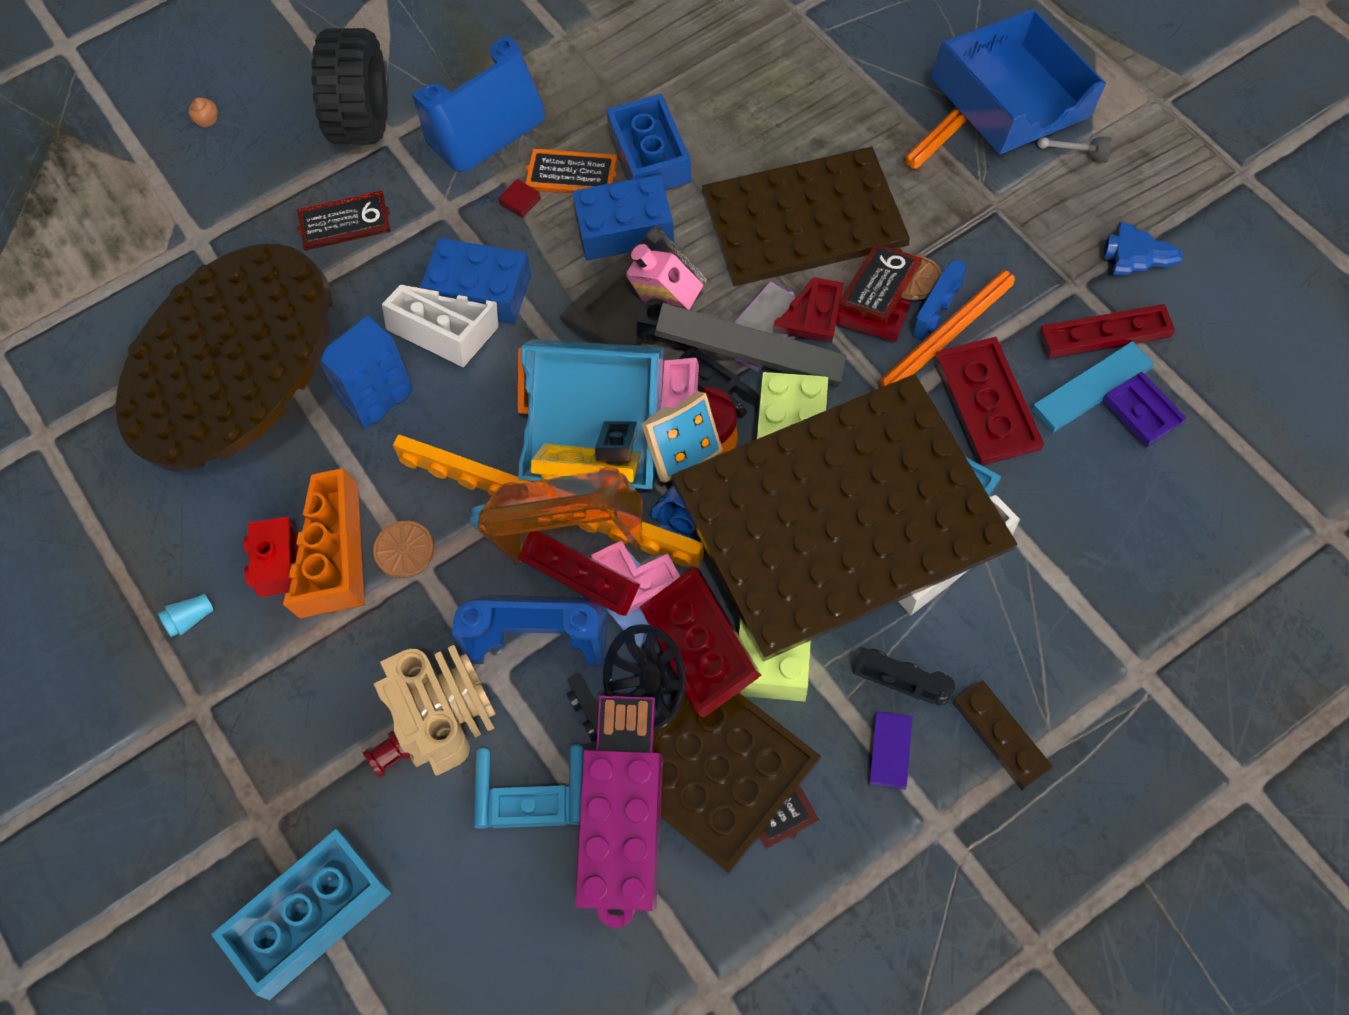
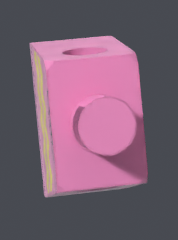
M645 244L635 247L631 253V258L634 261L627 271V278L642 301L645 303L650 299L658 298L664 300L669 305L690 310L703 284L674 254L651 251Z

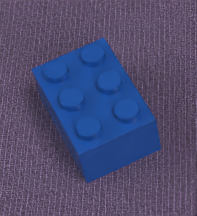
M662 93L606 109L609 135L628 180L661 174L665 189L691 182L690 156Z
M661 174L572 191L586 261L630 253L641 244L647 245L649 249L674 244L673 219Z
M439 237L420 288L438 291L439 296L456 299L458 295L466 296L468 301L486 304L487 300L497 303L498 321L515 324L532 274L528 256L525 252Z
M368 315L326 347L319 362L341 407L364 429L380 421L387 411L397 403L403 402L414 390L394 339Z

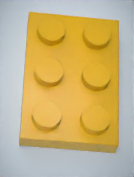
M544 443L531 460V473L540 474L541 478L549 480L567 476L574 477L575 481L582 483L601 479L607 480V483L611 485L623 486L627 485L628 482H633L641 465L642 452L633 451L630 461H624L620 464H609L605 461H596L595 448Z

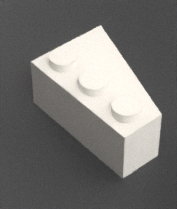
M400 285L381 304L386 330L461 367H464L499 328L497 303L487 300L486 304L468 301L466 296L458 295L454 299L439 296L438 291Z

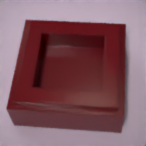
M516 179L498 199L501 206L523 218L537 204L541 196L539 191Z

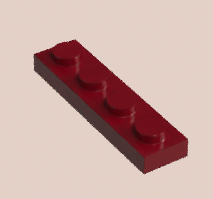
M1165 304L1046 324L1041 326L1039 333L1049 359L1124 346L1132 341L1134 343L1169 338L1173 336L1175 328Z
M533 528L530 529L517 558L623 616H627L640 587V583Z

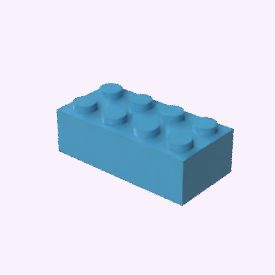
M335 829L211 935L254 994L270 1001L392 893L351 842L340 831Z

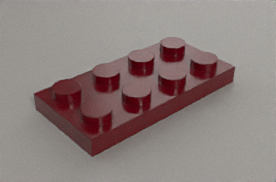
M996 336L935 353V362L978 464L983 466L1042 450L1044 446L1042 437Z
M695 566L640 606L649 625L662 629L676 643L685 666V692L695 711L701 717H706L762 676L703 574ZM657 637V640L665 653L669 650V648L662 640H660ZM673 659L670 661V664L678 677L676 663Z

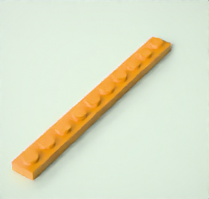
M398 434L393 443L399 461L407 467L413 469L417 468V466L424 468L437 478L446 479L448 477L457 480L465 488L471 490L475 488L482 489L495 499L505 500L506 498L515 501L520 507L528 511H535L537 509L547 513L549 517L556 521L565 522L567 520L576 523L586 532L596 533L598 531L608 535L615 542L622 540L624 544H627V542L634 544L650 555L656 556L668 553L674 563L683 567L692 565L699 568L703 560V543L534 482L518 480L517 476Z

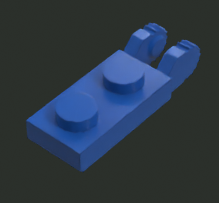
M958 259L951 261L940 276L916 317L912 334L914 338L924 341L929 331L934 332L937 329L942 317L939 314L941 309L947 310L954 295L962 287L963 277L967 269L964 262Z

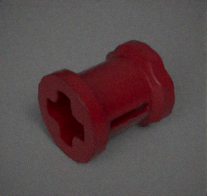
M393 731L388 733V738L375 748L362 752L379 778L383 777L385 771L401 759L407 760L410 758L409 753L404 752Z

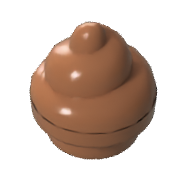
M197 97L189 106L188 114L191 120L198 126L209 127L218 119V108L213 101Z

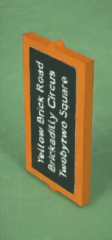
M533 148L530 165L526 166L528 173L526 184L537 191L570 194L574 190L611 184L617 179L615 171L618 157L615 154Z

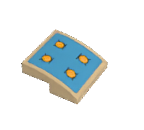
M696 391L675 408L664 406L642 423L659 479L662 482L670 481L672 474L713 458L723 451L706 393Z

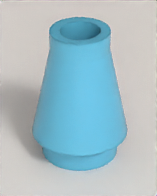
M202 594L195 598L164 606L165 610L157 614L169 636L173 637L178 633L182 636L206 615L214 612L207 596Z

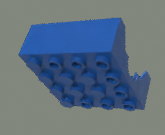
M1034 8L942 42L930 77L999 155L1090 118L1106 85V82Z

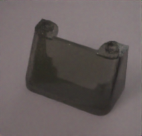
M658 225L647 233L643 240L635 245L591 288L574 300L559 317L567 327L588 343L640 346L645 341L643 338L636 337L640 310L642 311L644 302L627 278V271L634 261L631 258V253L638 245L645 244L651 251L674 254L703 285L708 281ZM700 290L695 301L704 293L702 290ZM650 317V319H652V320H654V321H658V318H659V317Z

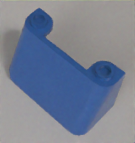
M508 34L491 45L490 55L496 64L452 92H449L440 84H429L412 94L426 143L455 171L462 172L472 169L539 125L545 118L543 101L521 50Z
M484 595L459 606L454 615L452 635L462 655L467 653L471 664H484L485 655L489 650L494 647L503 648L505 632L567 634L571 637V650H579L584 654L587 667L604 668L608 614L606 607L588 597Z

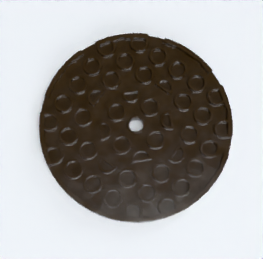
M258 244L238 249L207 265H201L187 280L174 286L170 295L157 308L141 330L137 339L129 346V354L119 379L115 410L118 428L127 446L135 454L154 466L174 471L192 470L204 467L205 462L220 457L222 460L231 457L255 442L272 428L288 411L284 406L297 389L304 390L317 369L328 342L331 324L327 322L329 308L333 307L328 281L321 269L304 253L290 246Z

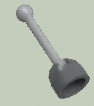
M1046 137L1038 139L1037 145L1041 149L1049 146L1088 150L1093 159L1108 162L1112 137H1097L1090 144L1051 141Z

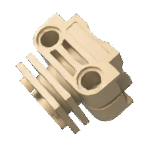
M454 645L448 647L456 665L451 669L441 651L434 654L442 670V673L439 675L436 674L430 661L422 651L407 649L380 662L387 677L374 683L380 700L392 713L394 732L404 752L410 753V758L416 767L429 761L436 776L460 765L469 755L470 745L461 726L462 723H467L475 738L481 735L474 720V717L478 715L481 717L487 731L494 729L489 718L495 715L493 707L485 694L467 653L460 656Z

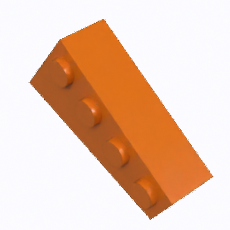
M344 468L312 474L303 510V516L305 517L303 530L298 533L296 542L299 546L296 562L291 565L289 577L292 579L289 593H285L283 605L300 619L365 605L358 484Z

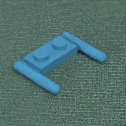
M573 744L570 747L569 787L562 785L492 788V790H489L490 750L479 748L476 751L473 827L485 829L488 827L514 828L566 826V824L580 825L584 747L580 744Z

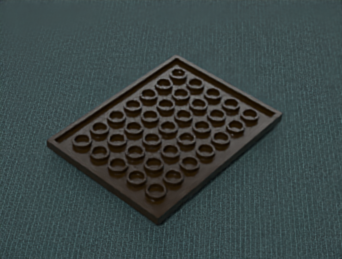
M916 374L671 475V482L763 662L1010 552L1018 545Z

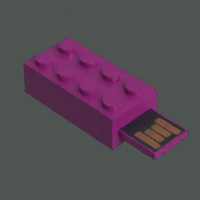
M599 696L596 751L584 750L575 907L597 908V915L601 922L613 928L623 927L630 923L635 916L636 910L653 911L657 909L663 755L653 753L655 698ZM621 909L624 914L612 915L609 913V910Z

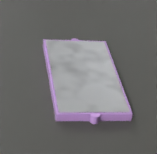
M770 281L734 323L788 338L790 334L774 332L773 326L774 321L788 310L790 303L796 296H794L793 291L787 292ZM734 358L735 362L740 361L746 366L756 371L757 373L763 367L758 364Z

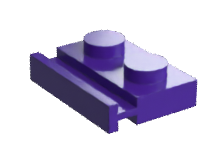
M1143 372L1138 373L1135 378L1127 380L1107 393L1103 399V402L1146 448L1172 432L1177 426L1183 425L1186 420V416Z

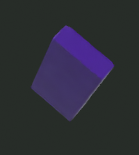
M876 712L869 785L906 790L913 716Z

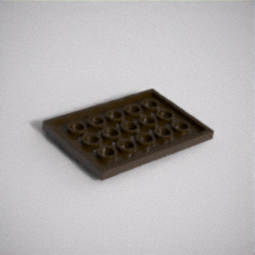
M872 146L702 185V194L733 287L875 254L879 248L888 251L909 246L910 237Z

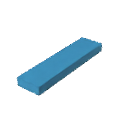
M1132 341L1035 403L1032 411L1054 433L1102 402L1105 395L1129 379L1135 378L1140 372L1145 374L1150 371L1154 362Z

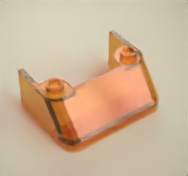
M605 467L597 472L526 483L509 482L499 487L480 511L478 530L515 565L521 564V560L517 558L522 549V535L525 532L613 520L635 548L642 547V497L627 477L619 472L618 469L612 467Z

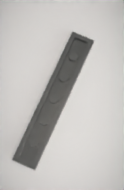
M666 303L662 304L654 333L655 336L789 374L828 377V385L838 387L841 383L846 355Z

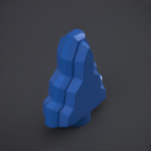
M1119 222L1116 235L1108 234L1103 259L1112 260V273L1114 275L1130 276L1133 271L1146 272L1152 266L1165 268L1181 264L1183 251L1168 242L1156 241L1150 233L1137 230L1133 224Z

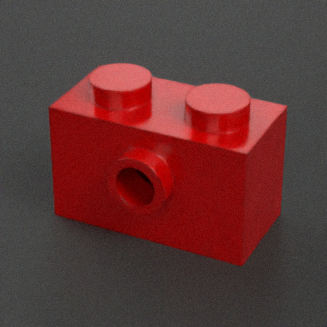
M289 517L248 523V536H244V549L249 556V566H245L244 576L246 584L251 586L259 597L289 593L292 581L289 577L291 565L295 564L298 553V545L296 544L298 531Z

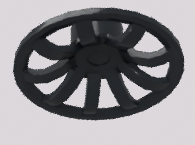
M645 624L630 626L614 639L606 655L603 669L605 696H615L614 691L637 687V690L629 697L655 698V707L663 716L660 720L654 722V732L667 726L677 715L685 694L686 676L682 655L676 643L662 629ZM648 633L644 645L646 654L637 646L635 641L636 634ZM657 637L669 648L660 657L656 655L654 647ZM625 641L629 652L639 664L623 659L617 654ZM673 659L676 663L678 677L670 664V661ZM613 665L634 673L635 677L612 682ZM677 690L675 700L671 708H668L664 702L663 695H670Z

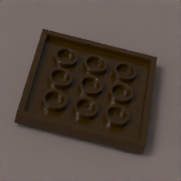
M740 692L704 718L697 714L685 693L677 715L667 726L654 732L653 753L663 755L661 819L730 875L821 760V755Z

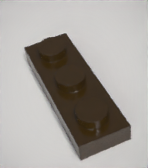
M984 680L954 699L953 705L1021 790H1024L1053 768L1051 763Z

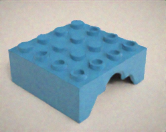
M531 339L523 344L521 363L526 375L525 389L528 392L529 408L527 424L524 429V445L519 460L518 480L652 489L658 478V473L642 423L661 409L664 347ZM604 421H637L638 434L633 451L642 452L641 465L633 482H628L627 485H611L607 483V480L601 479L582 483L575 481L574 477L567 476L549 480L541 478L540 474L531 473V460L544 443L595 448Z

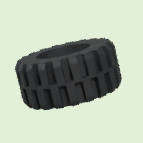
M326 28L316 36L311 63L313 101L316 107L315 112L319 120L320 130L323 131V136L335 145L375 144L384 135L388 105L386 71L379 40L376 39L375 33L367 28Z

